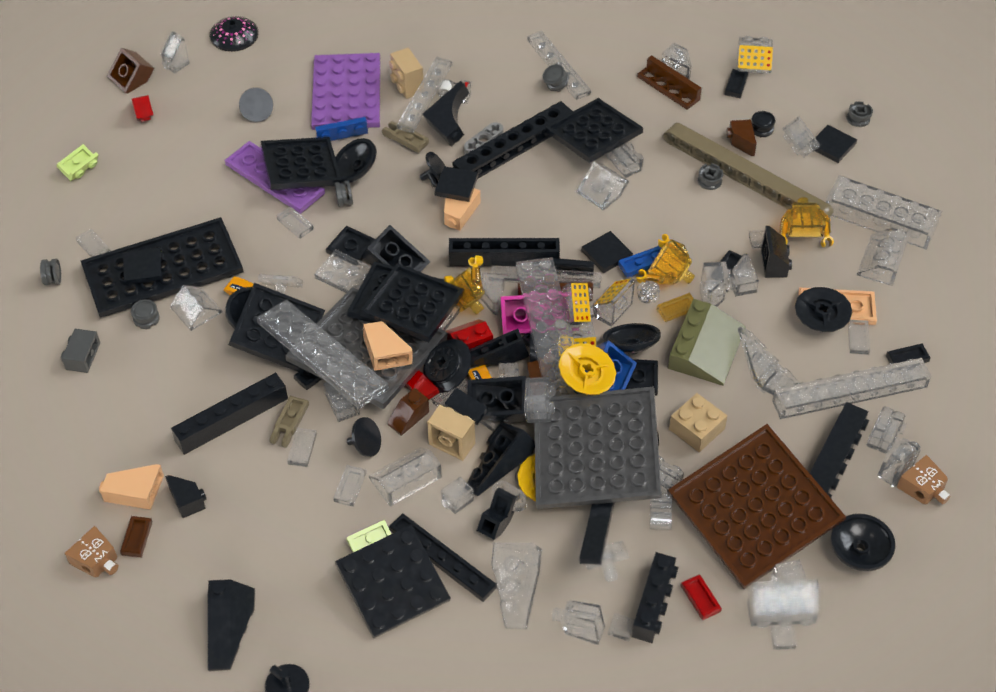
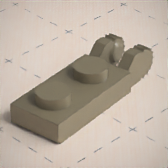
M391 121L388 127L382 129L385 137L393 139L417 153L429 144L427 137L394 121Z
M294 396L289 397L274 425L275 428L271 434L270 443L275 444L280 437V433L284 432L281 445L288 447L292 435L297 430L309 406L308 400Z

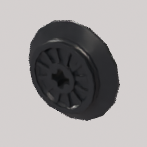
M813 287L805 290L797 297L795 303L796 315L800 321L810 329L820 332H834L842 329L850 322L852 315L851 304L847 298L840 292L827 287Z
M450 339L443 341L429 353L424 364L423 374L438 388L439 393L453 390L467 377L472 359L469 347L461 340Z

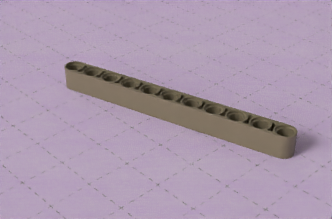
M674 123L664 133V139L668 144L707 165H711V163L717 164L721 170L723 169V173L726 176L797 215L813 216L818 226L823 225V222L827 221L833 214L831 205L680 123Z

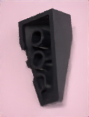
M504 422L499 423L487 441L489 446L486 452H482L479 457L482 460L479 467L473 470L465 487L467 492L479 496L532 454L535 448V441L523 429Z
M231 579L209 580L208 671L231 670L240 648L239 644L242 636L246 632L250 616L253 615L255 610V588Z

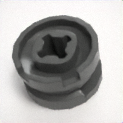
M553 64L545 69L543 80L550 90L560 91L567 86L569 76L561 65Z
M861 101L851 104L847 114V121L855 127L867 126L873 114L872 107L869 104L865 105Z
M713 163L701 166L698 174V184L707 190L719 188L722 185L723 169L721 170L720 166Z
M349 180L341 184L339 182L334 183L338 206L343 207L344 204L353 205Z
M58 258L51 261L47 259L41 260L40 273L44 285L61 283V266Z
M140 300L131 308V315L136 327L150 329V326H156L159 322V312L157 305L153 301Z

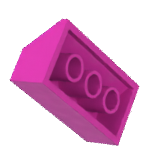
M572 292L500 297L503 335L517 328L520 334L530 333V331L538 329L549 332L579 330L578 322H574Z

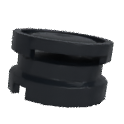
M758 111L752 115L751 122L755 136L768 137L773 134L776 121L773 114L767 111Z

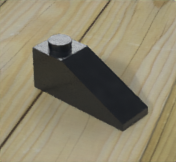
M518 328L470 349L472 355L471 366L512 364L530 356Z

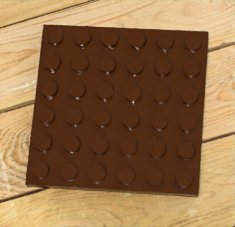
M768 424L668 489V494L743 589L755 583L846 519L844 513Z

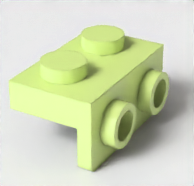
M82 144L57 163L56 167L70 181H73L75 178H81L88 168L92 169L97 165L99 154L97 152L93 154Z
M385 520L347 537L346 540L353 553L391 535V532Z

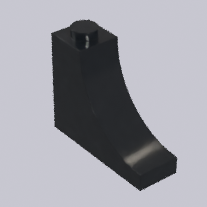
M461 80L423 113L428 124L451 146L464 136L458 125L457 118L463 100L470 93Z

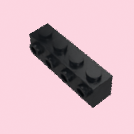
M655 552L633 624L632 638L653 643L655 634H660L662 622L659 620L661 615L665 616L668 603H665L666 596H671L673 585L670 583L672 579H676L679 568L675 566L676 557Z

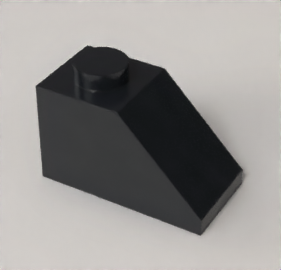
M171 475L165 476L182 518L206 509L204 501L207 500L202 488L198 489L195 482Z

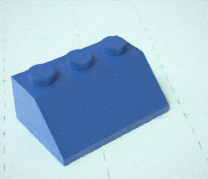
M609 340L596 346L609 355L615 366V382L608 391L626 389L637 363Z

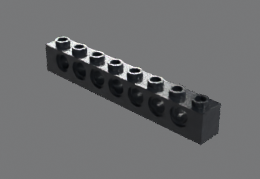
M562 101L553 104L544 111L512 127L480 147L471 150L464 156L457 158L452 162V166L457 169L478 172L479 179L552 137L546 133L545 127L573 111Z

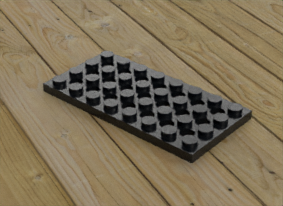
M222 217L80 260L100 318L130 309L140 300L155 301L244 272ZM210 235L214 236V237L211 238V239H207V238H206L207 236H210ZM190 241H196L194 244H188ZM174 246H178V247H179L178 249H175V250H172V249H171V248L174 247ZM160 248L162 265H166L162 268L163 279L167 277L171 279L169 281L157 280L125 285L124 279H122L124 277L123 266H117L123 263V253ZM213 248L219 249L217 251H211ZM195 254H202L199 257H194ZM178 259H183L182 262H176ZM218 261H224L222 264H216ZM202 266H206V267H207V268L204 269V270H199V268L202 267ZM107 268L105 272H99L101 269ZM183 272H189L187 275H181ZM112 281L110 285H104L106 282ZM153 283L152 286L145 287L146 284ZM129 289H135V291L131 293L127 292ZM113 294L117 295L115 298H109Z

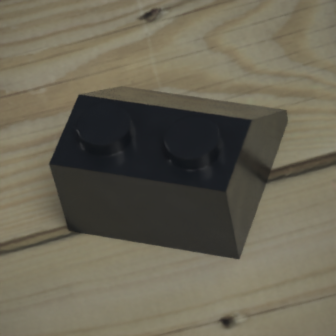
M765 226L761 246L765 278H787L789 270H792V260L788 258L790 247L786 245L784 236L772 227Z

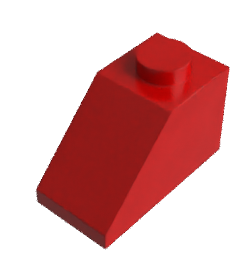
M149 95L132 98L136 118L140 119L141 122L151 120L150 116L154 115Z

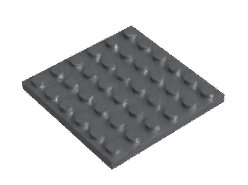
M352 287L286 354V361L384 409L422 367L432 349L445 341L447 332L438 329L428 343L390 328L412 348V364L374 371L363 338V324L370 322L347 316V311L358 292V289Z
M654 387L605 391L599 395H586L582 393L534 398L537 509L662 498Z

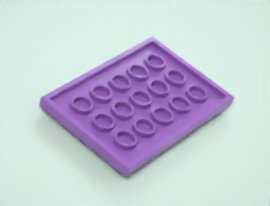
M380 53L314 55L312 130H315L316 126L366 117L368 128L380 127Z

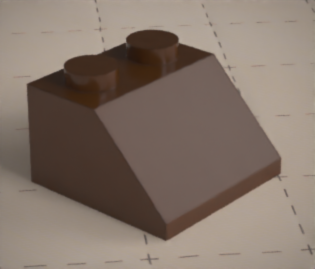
M121 48L107 77L128 94L147 83L155 68L137 52Z

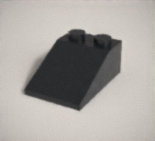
M391 225L362 254V257L371 265L374 261L390 266H395L398 263L419 272L430 263L420 251Z
M526 376L468 380L467 395L484 404L489 409L482 420L509 423L531 421V384Z

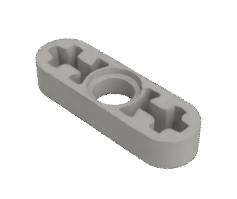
M497 122L489 124L464 144V153L467 154L474 150V148L476 149L498 135L503 134V125ZM486 138L488 141L482 142L480 139Z

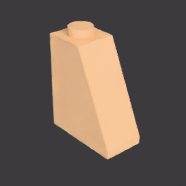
M474 188L470 202L445 198V225L461 231L481 203L480 190Z
M384 322L363 324V338L374 371L412 364V348Z
M155 464L108 473L99 486V492L104 502L151 510L164 477L161 465Z

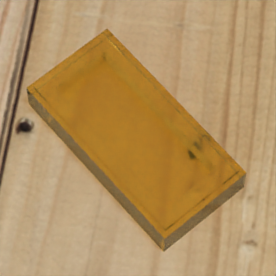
M689 292L658 304L656 309L664 321L668 322L686 315L694 298Z

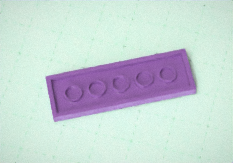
M250 141L225 159L226 166L300 214L325 194V189L322 187L271 190L261 148Z

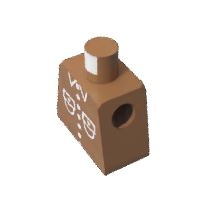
M927 455L900 477L897 485L898 489L922 504H928L933 498L941 504H945L951 497L944 490L948 481L947 476Z
M95 526L65 552L70 565L93 577H98L103 571L113 575L119 567L114 562L117 559L114 547Z

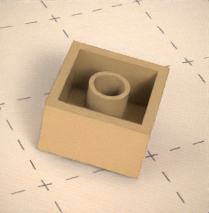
M409 47L390 53L391 61H389V65L392 70L390 78L393 83H396L398 91L403 93L406 99L424 93L423 67Z
M696 393L671 415L669 430L700 453L725 430L728 415Z
M439 405L427 421L429 445L463 461L475 445V421L469 416H463L455 412L452 408Z

